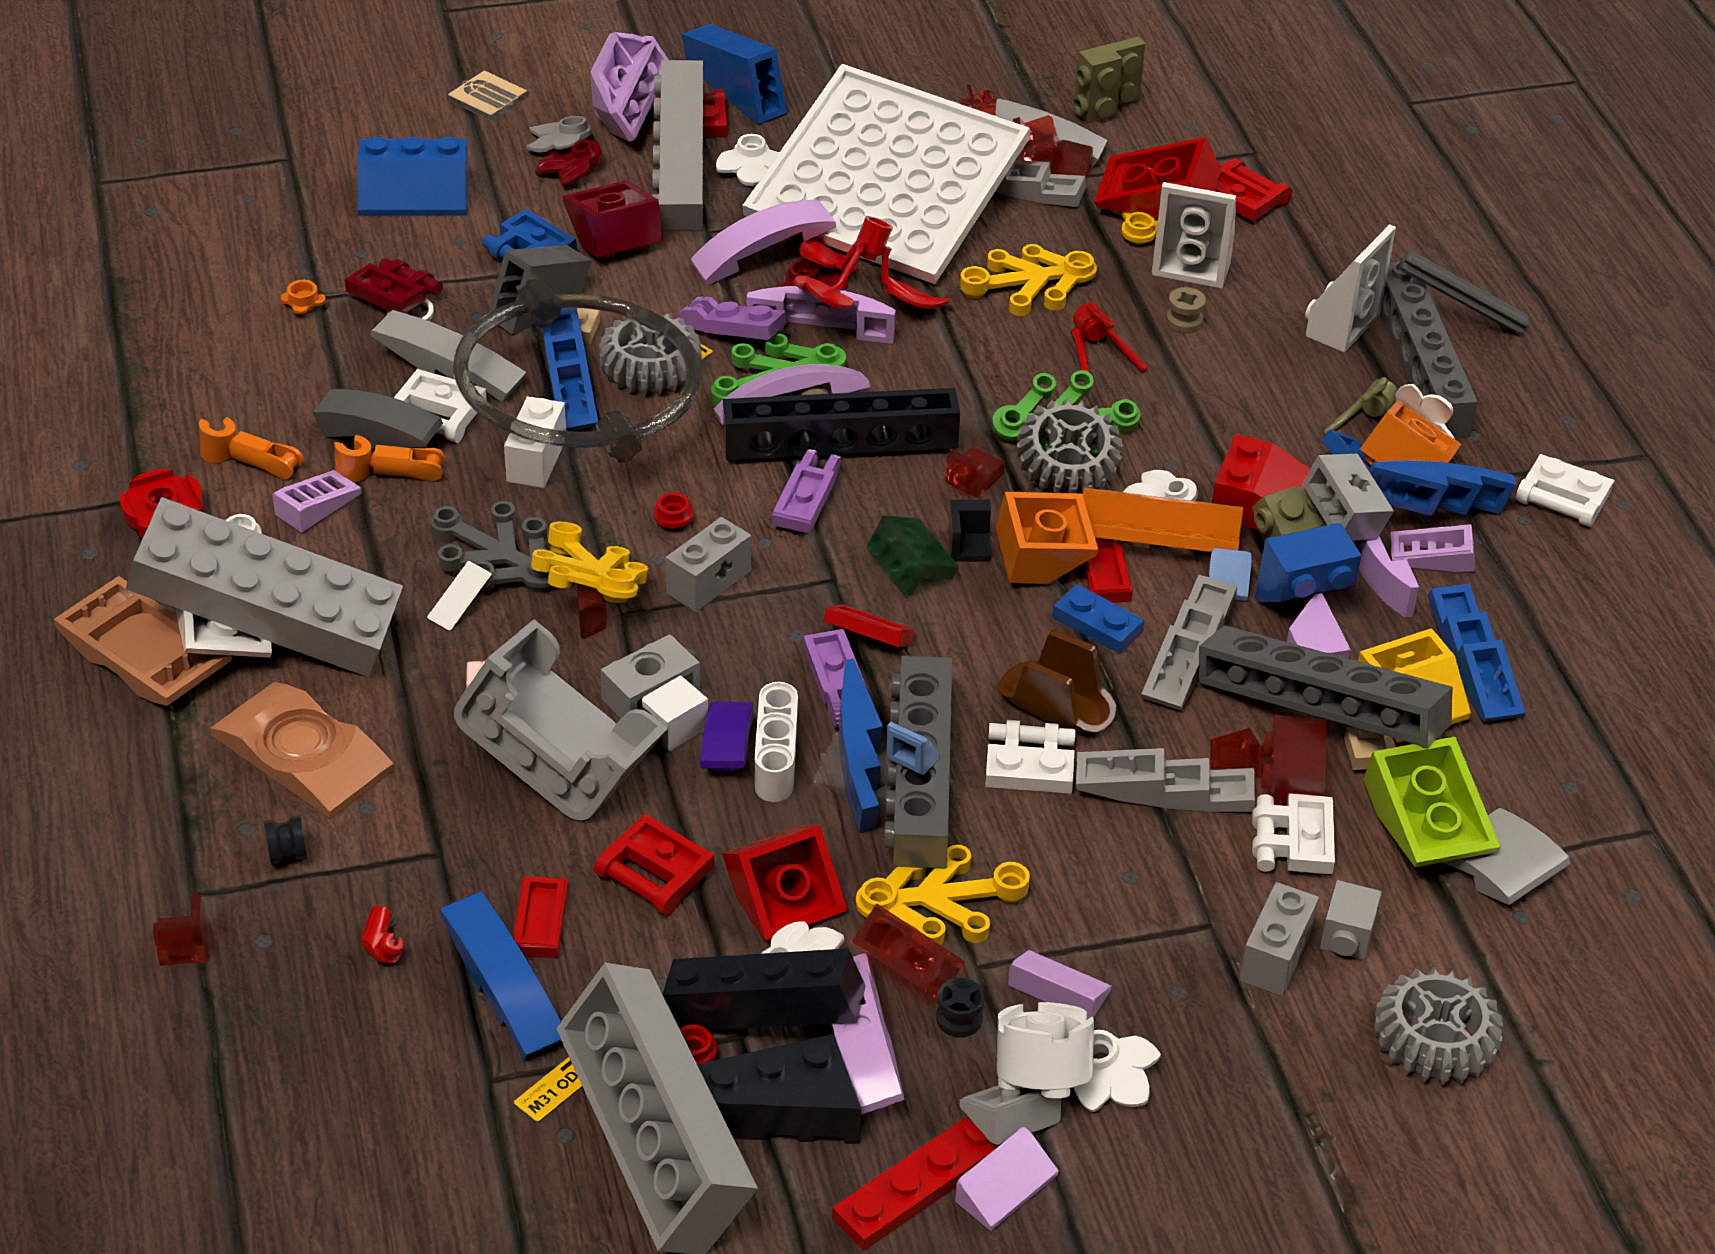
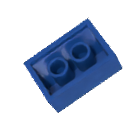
M372 137L360 139L357 159L358 216L466 215L470 175L467 139H456L453 137H443L441 139H420L418 137H408L405 139Z

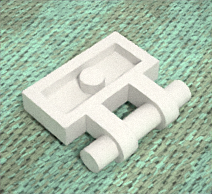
M1007 720V724H989L988 740L1005 741V745L988 744L985 787L1072 794L1074 750L1057 749V745L1074 746L1075 729L1058 728V724L1045 723V727L1020 725V721ZM1018 743L1044 744V748L1018 746Z
M1289 793L1287 806L1274 805V798L1272 796L1260 795L1257 798V807L1252 812V824L1257 829V836L1252 841L1253 856L1257 859V868L1264 872L1271 871L1275 867V858L1287 857L1288 871L1332 874L1335 864L1333 797ZM1277 827L1287 828V835L1274 834V829Z

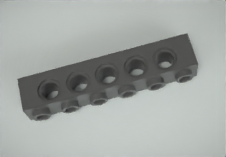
M1400 261L1389 263L1380 316L1409 384H1414L1423 396L1439 395L1449 401L1454 411L1451 418L1444 423L1454 438L1470 437L1478 401L1425 283L1401 271Z
M1226 625L1199 645V683L1424 747L1430 746L1451 726L1452 686Z
M901 656V673H892L891 698H897L899 701H891L890 722L929 739L940 754L939 760L924 775L892 760H888L887 786H896V790H887L886 817H894V821H885V848H893V866L947 868L952 658Z

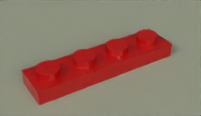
M966 1116L833 1206L832 1219L865 1251L955 1189L958 1180L1001 1144L996 1145L989 1141L973 1121Z

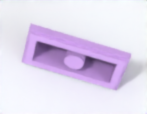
M1030 950L1015 959L1009 969V986L1045 1002L1062 1003L1082 1008L1087 1011V1020L1091 1017L1094 1018L1112 987L1109 984Z
M1021 1127L958 1180L955 1202L987 1229L992 1231L1058 1176L1059 1171L1032 1133L1025 1127Z

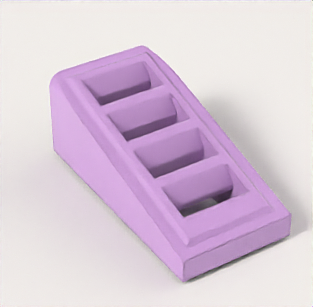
M332 470L284 487L273 493L274 512L276 516L302 533L362 494L361 487L337 471Z
M1472 525L1391 532L1392 561L1407 559L1410 568L1451 572H1476ZM1404 546H1412V551L1404 552ZM1421 547L1428 548V550H1421Z

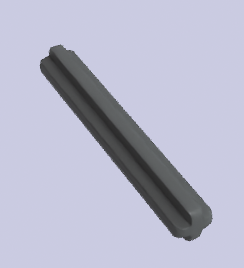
M1407 251L1404 257H1402L1400 261L1401 271L1516 334H1521L1528 326L1529 316L1526 313L1413 251Z

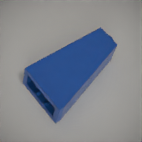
M707 24L682 34L686 60L703 61V79L714 89H724L725 98L751 120L760 124L787 113L776 48L712 24Z

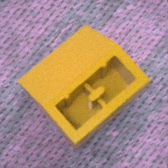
M1432 628L1360 651L1359 662L1452 686L1451 725L1470 718L1471 712L1455 655ZM1394 738L1397 743L1403 741V740H1399V739Z

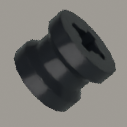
M300 815L291 816L287 822L277 823L274 820L264 821L271 865L279 864L283 858L294 857L297 860L307 859Z
M953 978L942 984L937 998V1025L941 1031L956 1038L975 1034L983 1022L982 1008L985 998L981 986L967 978Z

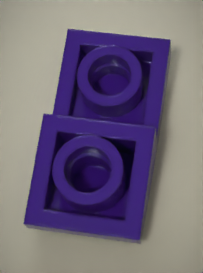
M753 702L710 703L701 748V768H713V770L722 773L744 768L749 754V732L754 719Z

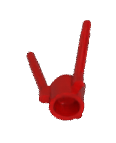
M1091 301L1083 304L1074 312L1073 323L1076 327L1070 331V334L1075 340L1081 370L1089 372L1083 339L1098 341L1104 338L1105 335L1140 371L1145 372L1147 370V366L1112 330L1115 325L1114 322L1101 312L1094 302Z

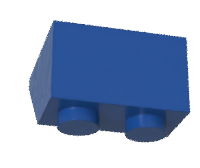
M1341 523L1266 538L1255 598L1258 602H1281L1353 586L1356 584L1362 555Z

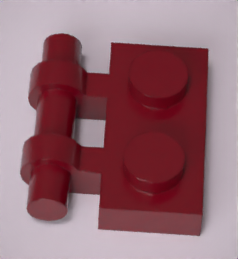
M383 258L379 263V267L369 263L344 279L346 292L390 312L395 310L407 313L426 300L425 294L431 293L437 296L443 290V283L434 279L433 274L424 270L415 271L410 268L408 263L399 259L390 260Z

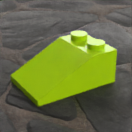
M1456 737L1435 740L1428 747L1411 744L1373 751L1363 781L1378 818L1414 867L1499 852L1501 846Z

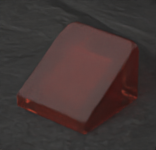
M1061 140L1050 167L1051 174L1085 176L1086 178L1092 168L1093 147Z
M577 583L580 638L586 639L607 629L606 599L603 598V595L596 588Z
M1250 728L1211 739V770L1254 768L1255 778L1262 777L1263 750Z

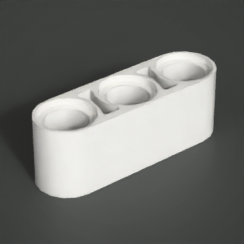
M785 682L769 683L761 689L759 694L755 747V792L760 798L770 802H779L787 799L794 789L798 694L792 685Z

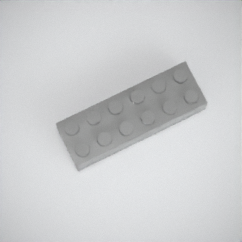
M161 497L134 557L126 590L366 677H369L403 588L400 584Z
M604 963L556 1028L657 1250L660 1252L706 1254L758 1187L651 970Z

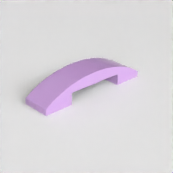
M817 200L794 201L775 205L751 214L718 233L691 258V263L708 286L738 272V260L797 233L805 242L835 228L836 222L822 203Z
M796 286L748 292L746 297V307L766 305L773 310L786 311L787 322L857 330L856 340L889 344L894 342L895 310L866 296L840 290V293L853 299V304L848 309L829 306L814 296L803 292Z
M827 364L798 365L759 376L743 384L724 399L772 397L820 384H825V388L830 394L849 393L869 388L870 384L869 380L861 372L850 368ZM723 400L714 408L715 417L721 425H723Z
M1380 536L1375 540L1354 541L1362 555L1359 570L1368 585L1393 610L1403 617H1413L1419 585L1407 559L1391 561Z

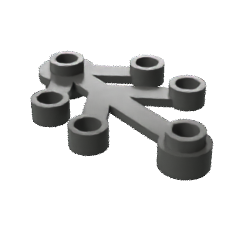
M499 501L491 507L492 523L497 526L498 540L464 523L461 514L453 507L443 506L435 510L430 519L431 535L436 541L450 543L461 539L480 549L463 552L459 546L454 544L442 546L438 550V560L441 569L456 571L470 561L491 573V576L482 588L489 587L492 584L521 581L525 583V586L530 591L537 593L547 592L554 588L548 584L549 572H540L531 568L532 552L538 549L545 550L544 540L547 537L546 522L542 518L530 517L522 523L523 539L529 543V557L516 550L513 524L516 520L515 506L511 502ZM507 563L512 567L494 569L492 564Z

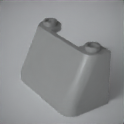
M533 619L486 659L456 703L454 718L464 733L562 813L575 820H585L591 817L657 744L668 727L652 714L639 709L628 711L618 723L614 722L551 670L560 655L557 639L546 628Z

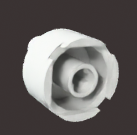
M1039 1002L1038 1011L1023 1012V1004L1013 1005L1000 1011L997 1019V1075L999 1087L1007 1090L1023 1088L1041 1089V1094L1047 1098H1065L1070 1095L1071 1087L1089 1082L1093 1076V1017L1087 1020V1011L1084 1009L1052 1002Z

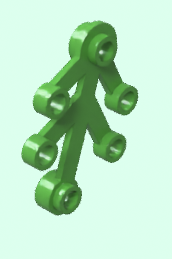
M776 333L769 340H765V352L771 357L754 354V348L749 344H737L732 348V364L739 368L751 367L765 371L739 380L731 376L717 378L711 386V403L716 407L725 397L743 384L779 369L808 364H827L844 367L846 364V354L841 348L829 343L821 344L815 348L789 344L788 338L781 333ZM782 356H786V357H790V358H794V359H799V360H798V361H795V362H791V361L776 359V358H772V357H782ZM791 392L776 396H790Z
M1084 370L1074 372L1071 376L1069 387L1055 403L1062 405L1063 401L1068 398L1070 404L1075 405L1081 397L1091 393L1094 382L1093 376ZM1048 373L1037 374L1033 379L1032 389L1016 406L1006 405L996 410L992 419V427L1001 440L1006 442L1018 441V432L1023 426L1027 415L1034 414L1032 411L1042 399H1049L1053 396L1056 380L1052 375ZM1082 381L1085 382L1087 385L1080 386L1076 382ZM1046 384L1049 386V388L1044 389L1039 387L1038 385ZM1122 399L1114 403L1111 408H1098L1099 416L1110 414V425L1118 426L1119 434H1130L1137 429L1140 410L1133 401ZM1007 420H1013L1016 423H1010ZM1043 438L1040 441V445L1045 452L1050 449L1048 447L1049 442ZM1091 449L1090 454L1096 458L1099 455L1098 451Z

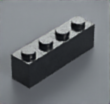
M849 948L673 959L662 995L679 1028L695 1024L703 1026L707 1030L857 1023L866 985Z

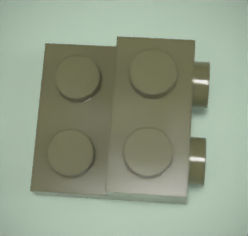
M1140 37L1079 52L1078 67L1075 69L1076 91L1072 104L1075 113L1080 115L1086 123L1117 116V106L1139 101L1146 44Z
M1296 485L1263 496L1252 507L1256 526L1264 533L1265 538L1327 526L1304 486L1299 488Z

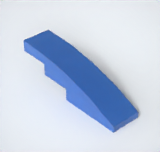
M577 306L539 313L555 401L565 402L566 432L599 426Z
M1410 460L1373 462L1369 470L1391 506L1431 516L1436 508L1466 515L1470 507L1500 514L1516 486L1515 477L1512 474L1445 462Z
M1463 584L1431 588L1427 597L1439 633L1445 645L1455 655L1465 692L1482 721L1489 722L1523 717L1525 710L1502 639H1494L1486 611L1479 612L1471 585Z
M852 658L845 661L838 720L839 750L846 795L858 831L863 833L876 829L879 803L874 790H878L881 764L876 751L880 749L883 726L856 662Z
M482 891L440 908L439 914L478 992L484 991L500 1025H506L523 1061L563 1044L556 1029L561 1021L522 951Z

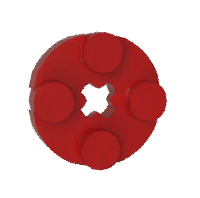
M169 469L152 470L134 477L129 482L130 489L125 492V495L123 491L120 495L122 516L125 522L130 527L138 530V534L142 538L157 508L158 503L156 501L160 500L161 497L198 511H202L203 508L202 491L198 481L186 473L185 478L174 476L173 470Z

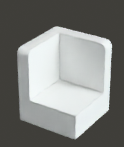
M681 675L642 698V706L668 727L663 734V746L668 751L675 749L704 731L708 714V698Z

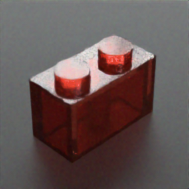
M1274 715L1272 732L1264 731L1261 757H1268L1269 763L1263 762L1260 787L1268 789V795L1274 798V805L1287 806L1289 793L1323 796L1326 784V720Z
M877 903L851 941L936 999L938 998V991L941 985L955 978L965 963L961 958Z

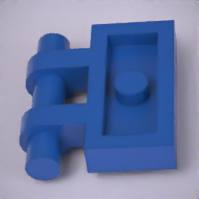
M527 209L500 224L499 237L496 238L491 234H487L482 240V246L489 250V254L498 261H503L506 250H514L516 247L525 249L567 245L577 251L576 238Z

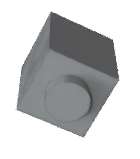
M1337 880L1325 921L1320 949L1365 960L1382 891Z

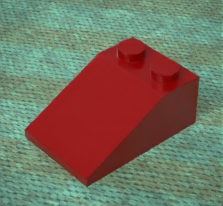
M1206 137L1110 156L1094 203L1098 208L1130 214L1143 212L1151 215L1153 218H1158L1163 182L1215 191L1222 169Z
M1235 434L1216 478L1212 503L1243 507L1241 526L1259 530L1254 520L1252 507L1263 496L1296 485L1299 488L1303 487L1302 483L1310 468L1273 443Z

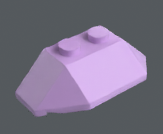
M619 32L609 34L590 71L592 106L598 119L604 122L612 134L629 142L636 139L654 101V75H661V60H669L653 36L641 37L635 34Z

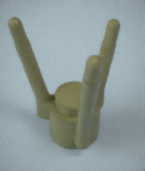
M1385 377L1377 379L1370 385L1364 395L1360 396L1356 403L1324 429V434L1326 435L1330 429L1337 430L1361 409L1372 417L1385 415L1396 402L1395 394L1398 391L1396 386Z

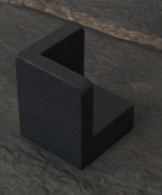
M990 499L950 500L948 534L951 562H988L991 560L989 536L991 519Z

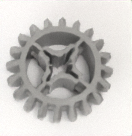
M640 311L639 316L636 317L626 314L624 321L614 320L613 327L605 328V335L601 338L599 345L600 365L608 381H615L617 388L627 387L629 393L638 390L642 391L645 396L648 392H657L661 395L662 390L666 389L675 392L677 385L687 386L688 379L696 377V371L701 362V342L699 335L694 332L692 325H685L684 318L673 319L671 313L661 316L655 311L652 315H645Z
M1068 398L1063 401L1062 405H1058L1051 399L1049 404H1047V409L1038 405L1033 415H1027L1023 426L1018 432L1017 440L1019 442L1017 443L1016 453L1017 457L1020 458L1021 470L1028 471L1029 482L1040 480L1039 486L1041 491L1047 487L1054 488V493H1061V491L1076 493L1078 490L1083 493L1084 487L1102 489L1105 486V482L1111 481L1115 476L1116 469L1120 466L1122 458L1120 453L1123 445L1122 439L1118 437V426L1110 425V414L1099 416L1098 405L1087 409L1083 399L1077 405H1071ZM1043 438L1049 442L1048 447L1050 449L1046 452L1040 445V441ZM1094 444L1099 453L1096 458L1090 454L1091 449L1089 446Z
M1435 967L1432 968L1428 975H1424L1415 968L1410 978L1399 975L1394 985L1388 984L1380 1002L1377 1003L1374 1030L1375 1036L1379 1038L1380 1051L1389 1052L1390 1065L1403 1063L1405 1076L1414 1071L1420 1073L1423 1083L1430 1077H1437L1442 1086L1449 1080V1077L1454 1078L1460 1084L1464 1082L1468 1075L1478 1078L1484 1067H1490V1064L1494 1061L1503 1038L1501 1035L1503 1027L1502 1015L1497 1013V1001L1487 999L1486 987L1474 989L1471 977L1463 981L1455 978L1453 970L1447 976L1439 975ZM1405 1016L1412 1021L1411 1026L1407 1023ZM1466 1026L1472 1033V1036L1465 1030Z

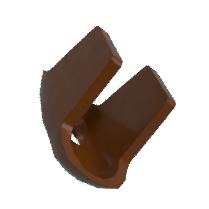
M1055 629L1051 630L1048 634L1039 661H1027L1015 665L1002 676L998 685V691L1002 696L1017 707L1045 721L1058 724L1067 729H1075V731L1092 734L1105 729L1112 723L1116 714V703L1101 684L1097 648Z

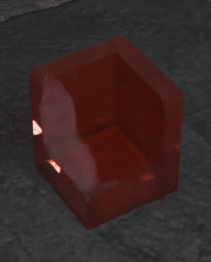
M1051 115L1026 123L1020 117L1013 119L1014 123L1030 128V138L1021 151L1026 161L1043 162L1063 155Z
M201 892L191 893V916L158 918V922L153 924V936L160 966L207 962V922Z

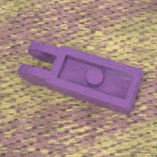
M698 296L692 301L691 306H686L679 313V318H684L685 325H692L694 330L704 331V333L769 340L787 324L786 311L773 310L766 305L746 307L738 306L736 302L718 304L712 297L706 296L704 298Z
M808 449L801 463H797L773 510L772 525L810 534L839 473L841 457L831 455L824 469L816 468L818 452Z
M844 629L803 636L802 644L823 703L828 706L829 717L835 728L839 727L838 720L845 661L854 658L856 662Z

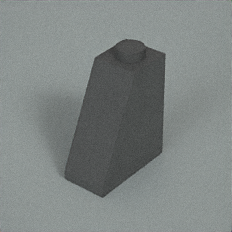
M567 245L506 250L487 319L511 334H518L539 321V313L556 310L581 295L592 260Z

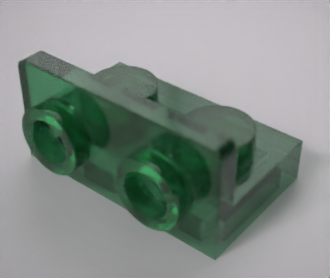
M883 515L867 544L868 551L903 595H912L921 578L926 580H953L959 569L957 563L920 518Z

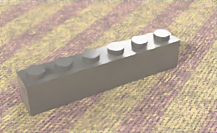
M661 60V75H654L655 96H661V98H654V119H660V121H654L653 123L654 143H660V145H653V167H660V169H653V191H659V194H652V196L659 200L661 230L703 231V61Z

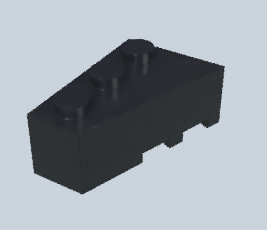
M834 1034L697 1064L733 1139L768 1140V1135L799 1136V1142H814V1136L841 1137L845 1138V1144H860L861 1106Z

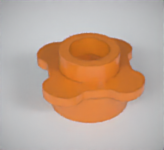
M297 280L289 284L287 292L281 295V302L289 304L295 314H305L313 311L315 306L324 305L326 298L323 294H318L317 285L310 280Z

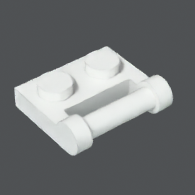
M420 369L413 373L394 397L429 412L450 417L449 420L441 418L443 424L436 433L444 435L446 440L455 443L461 441L465 428L487 401L486 388Z
M1540 454L1527 477L1521 481L1515 501L1526 505L1529 502L1579 519V524L1590 528L1609 497L1614 480L1599 475L1596 472L1562 462L1557 458Z

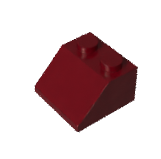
M627 180L562 196L563 204L581 246L597 258H612L617 255V252L628 249L634 251L645 250L650 247V244L662 241L659 200Z

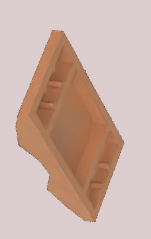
M120 576L54 618L55 627L90 663L108 667L119 675L137 696L157 704L168 706L232 661V655L184 653L177 615L151 598L126 590L127 581Z
M273 682L210 727L212 737L330 819L394 771V763L358 726L337 721L325 713L306 691L283 683Z

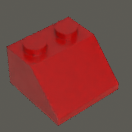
M820 824L800 825L722 853L735 896L764 941L772 939L778 930L793 922L804 921L807 925L848 911Z

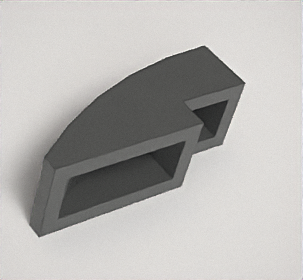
M331 389L312 411L324 437L359 435L371 443V448H375L376 445L425 447L443 424L439 416L418 406L385 395L351 389Z

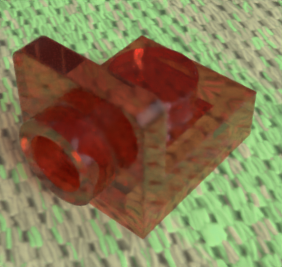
M971 447L964 455L953 450L947 455L945 483L973 497L979 498L1004 474L1005 462L974 447Z

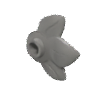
M570 116L561 119L559 122L530 127V132L539 138L531 144H526V149L542 153L553 148L557 150L570 148L576 142L586 140V137L591 135V126L587 124L585 117Z

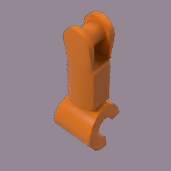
M228 417L223 420V430L220 431L211 429L206 420L200 419L199 421L200 456L207 462L220 463L232 458L265 470L284 480L289 479L293 475V468H299L303 464V455L295 447L272 443L243 431L236 435L235 423Z
M355 435L354 450L346 448L343 443L334 442L335 471L353 483L367 478L372 467L373 473L377 475L411 477L429 482H435L442 478L445 454L437 448L411 449L376 445L374 452L371 451V443L359 435Z

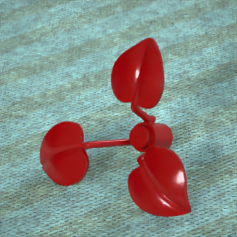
M865 217L856 241L844 257L827 247L817 236L805 242L803 241L799 248V253L806 259L827 268H837L844 271L837 284L832 287L807 276H797L793 280V284L800 290L814 296L829 306L839 309L850 308L853 304V299L840 293V290L850 273L855 272L857 268L856 263L860 256L876 261L877 256L881 255V282L887 286V292L908 304L926 309L938 308L948 304L950 298H938L925 294L889 277V255L892 248L886 246L893 226L876 217Z

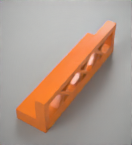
M1085 487L1083 489V498L1094 536L1097 538L1211 552L1214 548L1239 549L1243 507Z

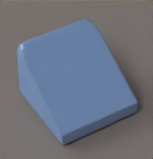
M1212 549L1208 577L1237 586L1235 600L1247 601L1252 554L1247 551Z
M893 722L887 725L888 759L922 775L939 760L940 754L929 739Z

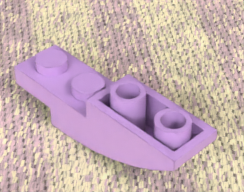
M866 952L853 957L866 985L857 1023L832 1024L836 1042L861 1106V1115L905 1100L891 1037L885 1026L872 965Z

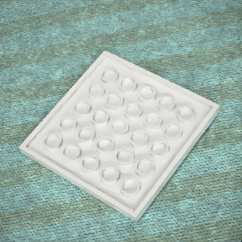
M841 64L744 202L743 214L749 216L763 209L788 202L803 200L820 201L836 222V227L817 237L825 245L844 252H848L856 241L865 217H876L893 226L886 246L892 248L888 267L936 284L1029 140L1030 128ZM882 255L877 256L876 261L872 262L882 265Z

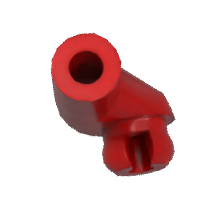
M374 906L370 910L364 927L361 945L377 962L391 964L398 961L401 957V953L404 950V942L401 937L395 941L393 939L394 933H387L392 919L391 911L383 906Z

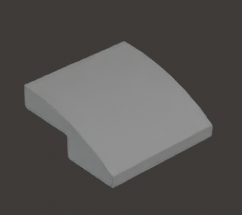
M1498 808L1489 814L1488 817L1501 846L1499 852L1443 862L1473 875L1476 891L1510 905L1570 865V858L1539 829L1513 813Z

